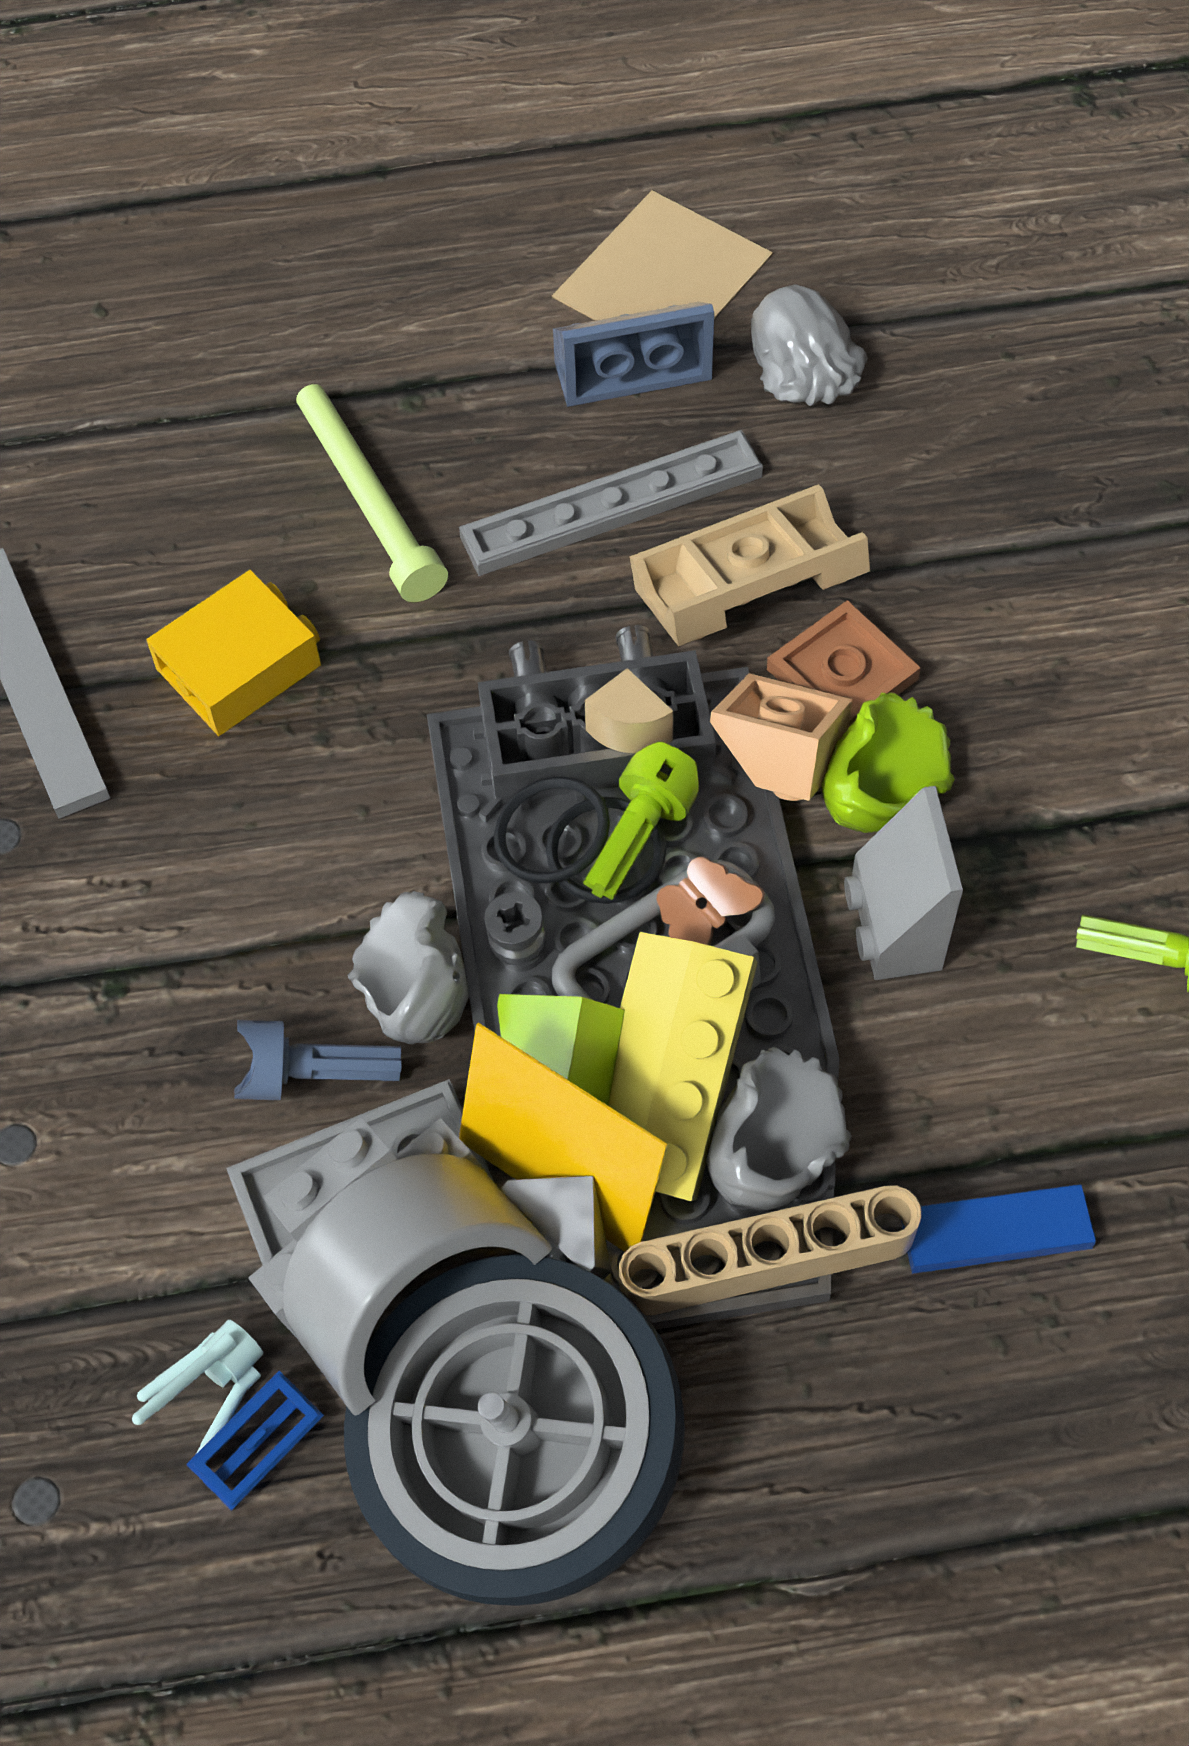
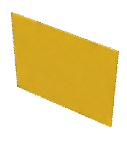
M478 1022L475 1029L459 1139L466 1147L516 1180L593 1176L606 1240L624 1252L631 1246L642 1242L668 1144Z

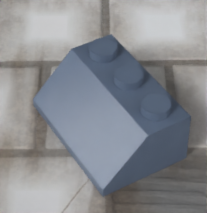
M694 302L673 305L656 310L624 314L618 317L553 328L555 365L567 407L712 380L714 309L712 304Z

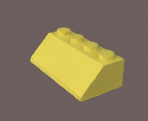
M640 932L620 1009H624L625 1012L608 1106L668 1144L655 1192L693 1201L698 1198L717 1113L721 1108L758 962L752 956L693 941Z

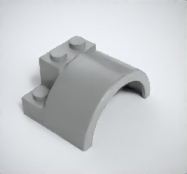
M360 1116L262 1197L294 1237V1240L248 1278L273 1313L299 1340L351 1413L359 1415L375 1402V1399L368 1390L364 1377V1358L369 1338L383 1311L411 1280L435 1263L469 1249L504 1247L523 1254L536 1265L550 1253L552 1246L500 1190L472 1152L441 1118L397 1155H394Z

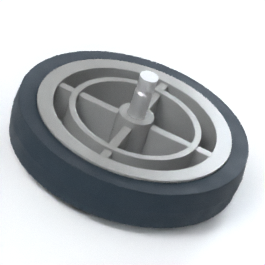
M524 1255L496 1256L472 1261L431 1279L414 1291L387 1317L366 1348L364 1377L368 1390L375 1399V1402L359 1415H353L346 1406L344 1451L347 1472L360 1510L373 1532L387 1550L407 1570L427 1584L461 1599L483 1604L520 1606L559 1600L581 1592L617 1570L640 1548L663 1516L679 1476L684 1451V1408L678 1377L671 1357L660 1335L649 1319L622 1292L595 1274L576 1265L546 1257L541 1259L536 1265Z

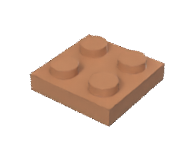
M848 600L767 658V670L778 681L853 699L848 728L856 721L857 714H859L864 702L875 700L880 696L881 692L899 695L919 680L921 669Z

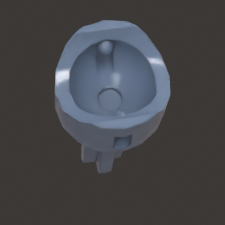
M237 1020V1031L245 1037L252 1049L253 1058L248 1073L242 1082L234 1088V1099L281 1100L282 1084H287L288 1076L296 1079L400 1081L401 1046L294 1044L289 1046V1037H284L283 1021Z

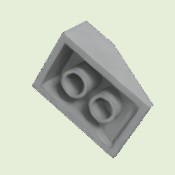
M936 786L922 788L855 854L852 876L845 877L844 879L848 908L850 911L858 910L862 925L856 928L859 956L862 961L870 960L874 980L935 972L943 969L963 888Z

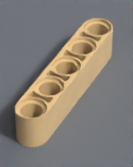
M883 1186L643 1241L631 1246L622 1255L619 1263L620 1292L629 1298L645 1316L657 1315L893 1260L905 1255L912 1247L921 1219V1207L916 1197L907 1189L899 1186ZM890 1213L900 1218L906 1228L899 1232H888L878 1226L874 1218L881 1214ZM823 1227H831L842 1233L846 1241L838 1246H827L816 1239L814 1232ZM772 1241L779 1244L786 1254L777 1260L768 1261L760 1258L753 1248L760 1242ZM702 1255H712L719 1258L725 1267L719 1273L705 1275L698 1272L693 1267L692 1262ZM642 1269H652L661 1274L664 1281L653 1289H642L631 1281V1277Z

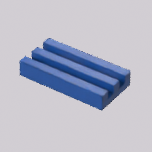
M278 1371L186 1465L232 1511L306 1436L324 1415ZM280 1390L288 1399L214 1473L206 1464ZM298 1408L305 1417L231 1491L224 1482Z

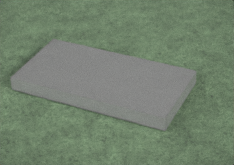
M450 1079L227 1167V1172L262 1265L294 1240V1237L262 1198L360 1116L394 1155H397L440 1118L459 1138L463 1109ZM469 1149L493 1180L484 1158Z

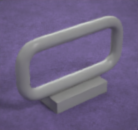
M712 860L724 865L728 870V874L737 873L747 882L759 886L743 869L734 863ZM687 869L581 937L560 953L552 968V985L558 996H578L591 999L575 980L576 970L597 954L659 915L661 912L656 900L658 892L667 885H679L684 878H688ZM765 891L763 903L751 911L752 918L750 922L714 946L752 956L756 959L758 964L751 990L761 984L759 955L755 947L770 934L775 922L774 905Z

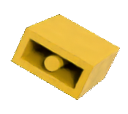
M248 570L146 639L157 671L218 737L321 666L316 645L320 641V637L314 625L304 615L296 617L288 609L287 601L277 586L272 582L265 585L251 570Z

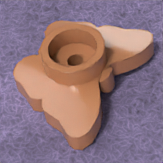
M697 857L688 865V878H684L679 885H667L661 888L656 900L660 907L662 921L670 925L669 936L671 938L710 946L714 928H720L725 925L729 915H740L755 910L763 903L765 893L763 888L747 882L739 874H728V870L724 865L714 862L707 857ZM702 897L707 900L705 908H701L699 905V900Z

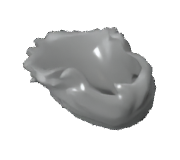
M795 284L779 288L767 294L752 314L753 318L751 319L753 350L758 364L763 367L760 380L763 381L764 391L773 393L775 398L781 402L800 403L805 401L809 406H815L819 401L832 404L837 396H849L860 382V376L868 357L863 348L851 341L850 329L843 320V317L829 304L825 297H822L818 291Z
M416 891L401 893L394 903L386 902L382 908L381 916L374 917L370 921L371 930L364 936L362 944L355 949L352 958L354 963L353 970L347 975L353 986L364 993L367 1008L378 1019L383 1033L395 1041L407 1044L429 1043L442 1038L459 1023L470 995L461 951L455 937L444 930L447 915L444 904L440 900L424 896V893Z
M772 1047L767 1051L761 1049L757 1058L746 1062L742 1066L737 1084L731 1090L727 1099L724 1100L717 1113L712 1141L706 1159L714 1186L730 1204L758 1211L789 1205L794 1198L799 1196L802 1188L811 1185L819 1177L824 1167L831 1166L835 1157L840 1158L849 1150V1142L852 1136L846 1129L845 1109L841 1104L842 1090L838 1087V1080L833 1074L822 1071L818 1059L812 1057L805 1061L797 1050H794L788 1056L780 1049Z

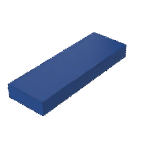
M1082 1184L920 1206V1223L912 1247L907 1253L913 1274L1093 1249L1096 1240ZM901 1220L902 1229H905L906 1227Z

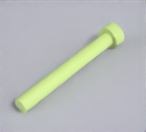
M318 384L304 387L297 395V404L393 561L389 575L400 595L408 602H421L433 597L447 582L448 571L433 548L418 544L323 387Z

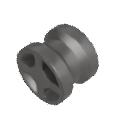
M521 892L504 893L492 900L486 908L484 921L490 949L495 956L506 963L512 964L529 962L537 957L544 948L546 939L540 905L534 898ZM519 919L517 924L511 925L510 927H506L504 925L505 923L508 924L511 921Z

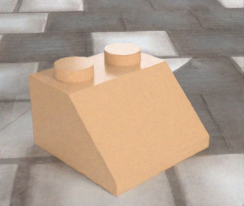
M748 673L712 710L710 723L756 787L773 791L777 797L784 800L798 801L804 799L810 801L821 787L836 743L848 729L853 699Z

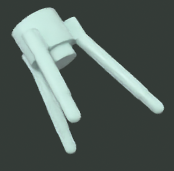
M227 1320L196 1349L161 1373L155 1380L138 1392V1400L141 1402L148 1400V1402L134 1413L132 1417L133 1423L136 1425L143 1424L202 1373H205L221 1387H224L232 1380L235 1384L202 1440L201 1446L197 1451L198 1453L232 1418L246 1391L261 1377L253 1365L263 1356L262 1349L243 1328L232 1320Z

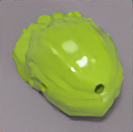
M883 692L875 700H868L862 704L856 721L849 726L836 743L821 783L826 809L836 823L858 832H878L922 788L936 786L937 793H946L951 790L955 779L950 772L951 754L948 751L950 738L947 736L945 725L934 719L932 709L928 706L920 709L913 697L904 701L895 693L886 694Z

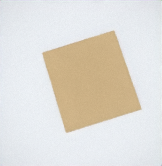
M652 190L552 295V298L595 321L694 302L712 304L715 319L773 255V252Z

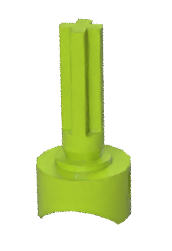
M658 741L638 751L630 759L619 778V787L631 801L583 882L584 885L593 889L592 894L599 898H602L604 895L611 900L614 899L659 819L682 820L686 817L698 796L699 781L696 762L678 748ZM664 763L668 768L673 769L670 776L660 771Z
M1082 915L1076 939H1078L1076 948L1174 968L1185 967V976H1188L1187 992H1189L1188 936Z

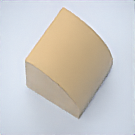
M628 668L584 700L586 731L595 740L610 749L624 753H637L658 741L666 744L673 741V710Z

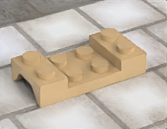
M819 484L630 556L635 590L678 647L727 628L725 610L747 604L751 600L771 592L793 586L810 577L824 590L870 572L868 537L863 532L851 537L845 535L835 524L826 495Z

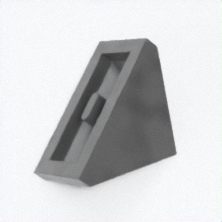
M593 1176L508 1180L500 1189L576 1266L595 1274L602 1280L611 1273L610 1258Z

